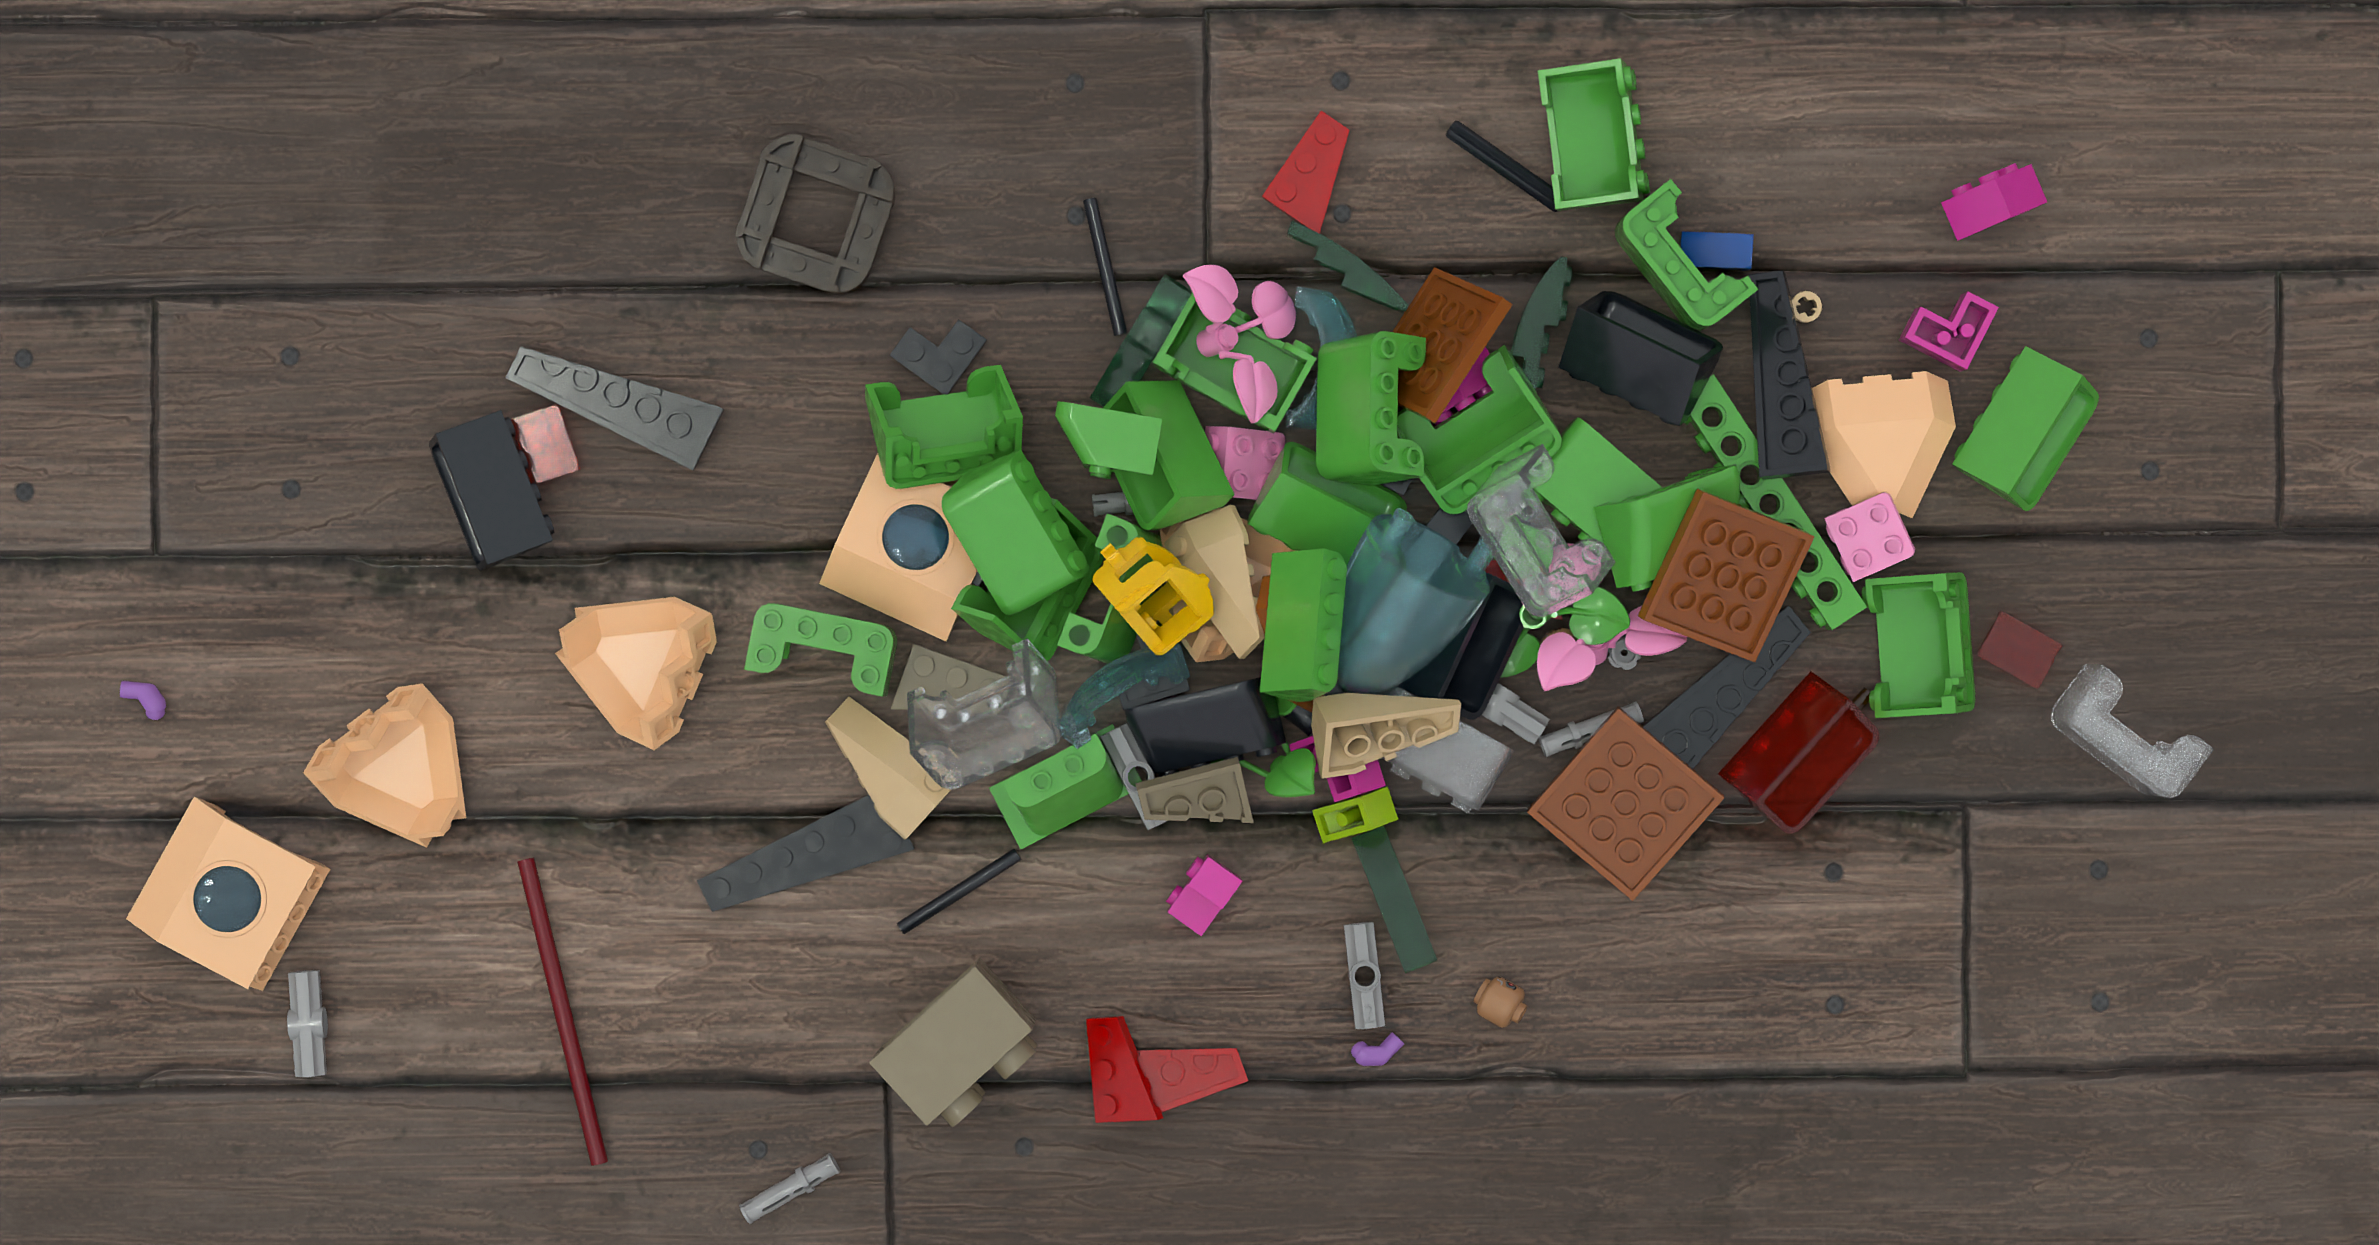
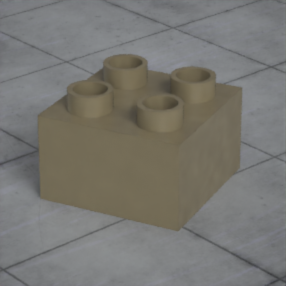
M979 958L875 1053L869 1063L926 1126L937 1116L941 1115L953 1128L983 1100L982 1096L986 1092L976 1082L981 1076L993 1067L1005 1080L1036 1052L1035 1048L1038 1045L1028 1035L1033 1030L1036 1018L989 966Z

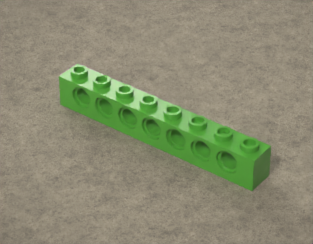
M1711 375L1693 411L1684 424L1687 425L1691 422L1698 433L1694 436L1698 446L1705 454L1710 451L1717 462L1713 467L1736 464L1739 476L1744 466H1751L1756 470L1757 480L1753 485L1744 484L1740 478L1739 505L1815 536L1807 552L1814 558V568L1808 573L1799 569L1791 587L1800 599L1806 597L1812 606L1809 614L1819 628L1825 626L1827 630H1833L1867 608V606L1783 478L1762 480L1759 477L1757 439L1715 375ZM1706 408H1713L1719 414V422L1715 427H1708L1702 421V413ZM1725 437H1732L1738 443V451L1734 456L1725 455L1721 449V442ZM1764 495H1770L1776 501V509L1770 515L1763 513L1759 506L1760 499ZM1822 582H1828L1834 590L1833 597L1827 602L1819 599L1817 595V588Z

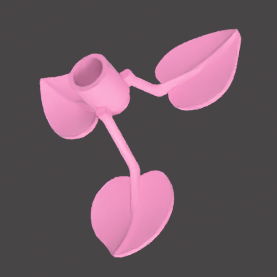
M1203 265L1186 272L1183 277L1191 287L1201 312L1209 321L1213 322V324L1206 326L1205 330L1198 333L1196 338L1197 347L1205 357L1219 354L1220 359L1231 358L1238 360L1233 368L1234 385L1250 423H1256L1273 406L1277 398L1278 388L1275 376L1265 362L1259 361L1254 363L1251 355L1230 352V350L1238 342V333L1261 323L1268 338L1277 340L1286 337L1295 325L1296 311L1291 297L1288 296V292L1279 284L1272 281L1260 283L1252 293V307L1258 318L1234 328L1223 324L1236 311L1235 306L1232 304L1238 297V287L1234 278L1226 269L1217 265Z
M1563 543L1554 546L1553 561L1545 570V577L1548 584L1554 590L1562 594H1574L1580 588L1599 585L1603 581L1604 568L1599 557L1590 549L1578 544ZM1640 606L1629 613L1630 626L1603 644L1589 645L1585 644L1583 639L1575 641L1571 635L1564 632L1548 636L1542 642L1538 651L1537 672L1542 689L1549 691L1560 686L1573 685L1586 680L1594 672L1595 665H1599L1606 660L1608 648H1615L1616 642L1625 634L1627 649L1643 656L1659 655L1675 650L1687 642V636L1644 621L1638 617L1642 607Z

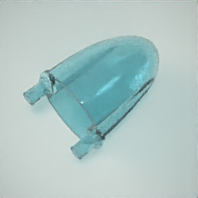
M1396 508L1393 515L1381 514L1375 516L1360 538L1347 565L1336 684L1348 693L1377 694L1403 683L1434 660L1461 632L1489 594L1490 586L1486 578L1485 569L1500 549L1497 542L1487 536H1481L1469 557L1466 558L1456 544L1433 529L1416 522L1413 516L1403 509Z

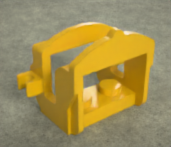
M1136 537L1125 547L1118 550L1110 543L1100 551L1106 560L1103 562L1104 565L1094 573L1093 583L1155 655L1167 653L1185 636L1195 632L1214 615L1213 598L1208 588L1209 578L1204 573L1197 574L1195 571L1182 566L1180 561L1162 546L1147 542L1143 537ZM1148 554L1152 558V562L1145 564L1125 582H1120V576L1142 557ZM1165 581H1167V583L1163 587H1161L1155 594H1153L1148 600H1146L1142 605H1140V603L1144 599H1146L1151 593H1153L1158 587H1160ZM1183 599L1188 606H1185L1172 616L1169 610ZM1157 620L1162 624V626H1158L1156 624Z

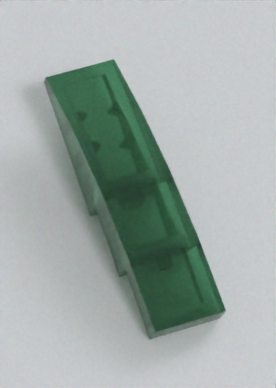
M1294 221L1291 222L1286 237L1318 249L1313 263L1345 275L1340 286L1341 289L1404 314L1406 312L1408 304L1379 274L1357 256L1324 235Z
M1166 274L1162 277L1098 382L1090 399L1104 407L1125 382L1142 380L1190 298L1192 290Z
M1381 826L1353 837L1352 842L1405 974L1438 961L1385 827Z

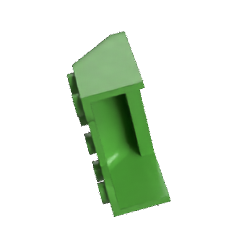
M1505 345L1484 359L1482 374L1492 391L1435 427L1429 420L1407 409H1403L1397 414V438L1412 440L1421 447L1424 455V477H1420V479L1440 508L1446 513L1459 514L1466 511L1556 454L1561 447L1562 438L1558 428L1533 385Z
M1051 498L1052 504L1061 519L1067 524L1069 533L1079 550L1085 555L1087 564L1090 567L1089 571L1077 581L1013 615H1007L1000 610L989 590L985 592L981 587L973 584L965 586L960 591L951 608L979 634L1029 660L1039 663L1049 661L1055 653L1069 612L1072 614L1076 613L1093 581L1094 573L1100 568L1104 556L1100 553L1103 549L1095 547L1097 537L1057 499Z

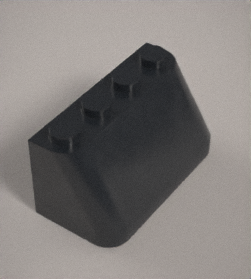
M1602 291L1577 307L1558 368L1569 372V375L1576 380L1587 381L1598 386L1599 390L1605 394L1616 395L1629 401V404L1636 409L1647 410L1658 415L1667 424L1680 426L1688 420L1719 361L1723 346L1718 340L1622 294Z
M501 410L436 433L429 441L434 463L473 561L479 571L553 541L551 535L555 533L548 514H542L538 502L542 501L538 486L535 482L530 483L525 470L529 469L527 458L523 450H517L512 437L516 436L513 423L509 417L504 418Z
M1447 556L1389 683L1422 698L1459 700L1461 703L1460 716L1469 720L1477 719L1484 713L1524 628L1519 612L1521 607L1528 601V592L1490 573Z
M1261 677L1127 708L1124 711L1127 723L1142 755L1152 768L1153 774L1158 773V776L1162 777L1179 772L1178 768L1190 766L1193 769L1211 764V761L1222 758L1224 761L1238 757L1239 761H1243V754L1252 751L1256 752L1257 757L1277 753L1276 746L1287 742L1276 696L1260 692Z

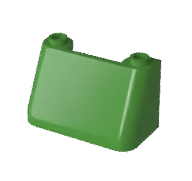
M1001 365L982 367L972 372L967 380L966 391L901 401L898 388L890 382L865 385V400L881 468L886 483L890 487L903 489L959 480L968 470L1020 449L1022 450L1023 416Z
M1736 464L1700 469L1689 473L1682 481L1642 495L1630 496L1619 503L1607 502L1594 507L1617 588L1631 586L1632 592L1652 586V580L1655 579L1697 488L1739 505L1740 476Z
M1957 572L1865 579V586L1862 588V600L1871 613H1876L1881 682L1876 684L1875 689L1871 690L1869 695L1870 707L1872 711H1875V718L1953 714L1972 711L1975 706V684L1968 589L1964 574Z

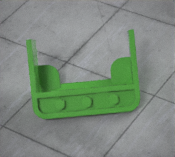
M1057 401L1055 417L1082 465L1091 472L1090 476L1111 479V474L1114 473L1113 469L1153 475L1162 425L1161 418Z

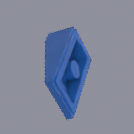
M1681 232L1680 248L1696 268L1743 271L1751 269L1753 234Z

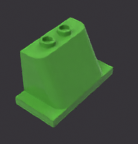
M1113 724L1032 767L989 787L1020 849L1129 794L1123 786L1121 778L1100 739V736L1115 729ZM1135 767L1128 773V781L1134 787H1136L1135 783L1142 782Z

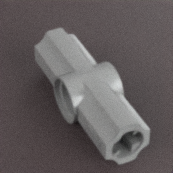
M1498 683L1482 715L1501 727L1504 725L1524 740L1535 744L1550 719L1520 701L1518 695Z
M1125 723L1100 736L1121 778V782L1129 793L1146 829L1149 830L1166 822L1165 820L1144 819L1137 788L1128 781L1129 771L1136 766L1144 769L1146 781L1155 778L1153 770L1142 755L1128 724Z
M1374 922L1345 924L1343 926L1355 1029L1385 1026ZM1362 966H1368L1374 971L1373 980L1366 985L1359 984L1355 980V972Z
M320 970L289 972L291 1009L288 1010L287 1028L289 1038L293 1040L295 1077L326 1075L325 1038L328 1033V1019L326 1009L322 1007Z

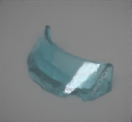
M1296 287L1294 307L1302 309L1308 315L1310 326H1317L1320 348L1327 342L1357 336L1349 314L1331 292ZM1317 378L1311 393L1304 395L1302 403L1294 409L1287 410L1285 428L1317 429Z
M1177 643L1164 655H1155L1149 647L1140 649L1110 662L1095 672L1071 695L1062 708L1056 726L1058 734L1078 749L1091 740L1087 727L1088 725L1092 727L1096 723L1093 711L1141 680H1145L1151 686L1159 683V677H1169L1170 682L1177 685L1190 677L1180 644Z

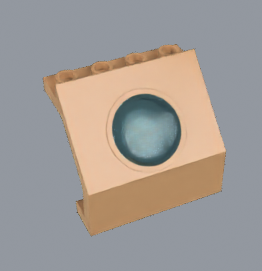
M877 453L834 545L819 584L941 640L947 641L959 617L951 608L960 591L965 586L973 583L978 572L942 510L943 495L958 480L895 489L886 483Z
M194 797L126 919L157 942L244 988L249 989V987L263 991L330 869L322 863L293 853L224 815L226 811L218 805Z

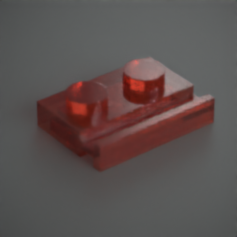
M559 404L511 419L516 432L515 439L519 450H523L528 461L529 469H526L530 482H535L536 485L581 470Z
M2000 611L1979 647L1976 656L2029 686L2039 689L2055 660V656L2063 645Z

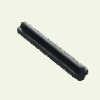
M1460 121L1452 123L1446 132L1447 138L1547 208L1557 212L1555 210L1553 187Z

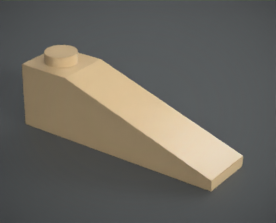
M1228 505L1184 522L1164 545L1180 561L1182 566L1195 571L1197 574L1204 573L1209 578L1208 588L1211 591L1214 615L1210 619L1237 657L1245 659L1265 637L1256 612L1258 598L1253 596L1250 577L1254 576L1253 564L1247 563L1245 546L1249 545L1248 533L1236 506Z
M1342 693L1313 699L1311 727L1321 779L1356 774L1366 770L1365 764L1382 757L1386 761L1397 757L1395 752L1414 745L1420 748L1457 733L1461 712L1460 701L1359 693Z
M848 697L825 721L845 758L849 759L859 776L857 779L861 786L867 790L874 802V808L879 817L904 840L913 833L959 782L930 755L851 697Z

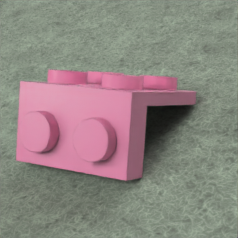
M1205 426V434L1235 494L1232 498L1257 500L1278 455L1285 446L1286 439L1284 434L1279 432L1273 434L1269 431L1236 427Z
M1883 492L1824 518L1827 533L1831 541L1836 543L1841 554L1842 566L1846 573L1851 576L1853 582L1908 559L1915 553V547L1889 493Z

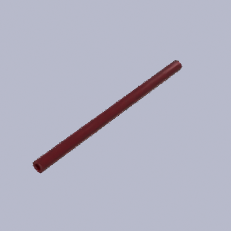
M534 857L517 861L590 1163L591 1166L608 1162L535 859Z

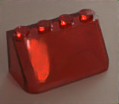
M1810 671L1720 770L1718 775L1785 833L1792 834L1804 827L1873 751L1879 741V731L1848 697Z

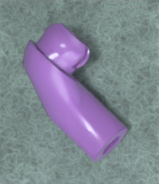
M131 681L121 682L120 698L138 699L146 710V716L152 720L161 719L165 715L166 701L155 685Z
M1391 1032L1379 1046H1368L1364 1041L1357 1042L1352 1047L1351 1054L1356 1058V1063L1362 1066H1382L1390 1060L1404 1043Z

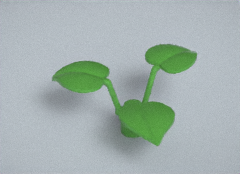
M1515 518L1509 519L1500 532L1497 544L1498 564L1502 572L1509 579L1518 581L1529 575L1530 582L1529 592L1527 593L1528 601L1521 607L1519 612L1524 628L1501 677L1519 674L1535 663L1540 642L1535 636L1527 632L1530 629L1540 628L1550 617L1555 618L1564 614H1572L1569 621L1572 634L1577 639H1583L1585 644L1589 645L1608 642L1630 626V618L1622 602L1610 591L1598 586H1586L1578 589L1573 595V607L1556 610L1552 609L1547 599L1536 596L1535 572H1543L1551 565L1554 557V546L1550 537L1543 530Z
M1276 697L1280 716L1288 715L1297 706L1287 699ZM1288 742L1281 744L1286 756L1282 755L1274 759L1270 765V772L1248 761H1239L1240 767H1245L1266 778L1265 789L1273 796L1299 797L1315 794L1314 773L1316 760L1314 754L1309 749L1302 748L1291 752ZM1223 758L1211 761V764L1223 761Z

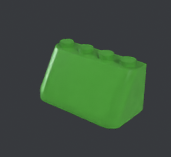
M2025 346L2022 353L2018 354L2011 362L2010 372L2003 383L1994 389L1991 402L1985 412L1976 418L1969 438L1958 447L1952 465L2024 511H2029L2041 498L2095 411L2099 394L2082 374Z
M1179 380L1125 382L1103 407V409L1162 419L1153 475L1113 469L1141 528L1144 530L1163 529L1221 508L1235 495Z
M1287 442L1278 455L1249 514L1248 525L1252 526L1260 534L1270 535L1284 542L1292 550L1301 551L1325 548L1338 552L1344 558L1347 565L1346 576L1354 581H1361L1370 586L1404 536L1407 505L1397 493L1380 484L1367 486L1331 481L1323 478L1317 469L1316 452L1299 443Z
M1021 449L968 470L942 497V510L998 607L1007 615H1013L1029 608L1082 578L1090 569L1085 555L1079 550L1069 533L1067 524L1059 516L1052 504L1050 495L1044 490L1034 473L1032 464L1026 459Z
M1322 548L1272 553L1260 682L1261 693L1295 702H1306L1326 694L1335 687L1338 677L1347 574L1345 560L1338 552Z

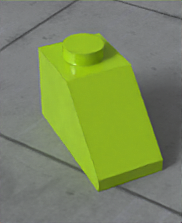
M1388 786L1312 810L1323 843L1373 830L1398 820Z

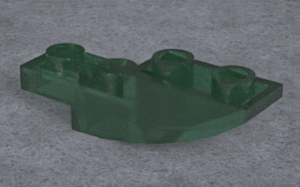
M1560 256L1535 286L1523 309L1513 339L1511 355L1513 358L1524 359L1522 371L1533 385L1535 391L1536 388H1543L1545 368L1539 367L1541 353L1547 354L1550 334L1544 333V327L1556 329L1559 326V321L1566 320L1568 301L1562 300L1564 286L1570 287L1572 278V266H1567L1568 257Z

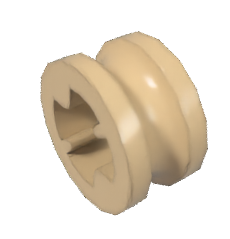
M1803 291L1792 298L1797 322L1808 323L1819 317L1822 311V303L1815 293ZM1800 298H1803L1806 302L1812 301L1814 303V308L1810 309L1813 312L1811 316L1808 317L1805 312L1801 314L1797 312L1796 306L1801 305L1798 303Z

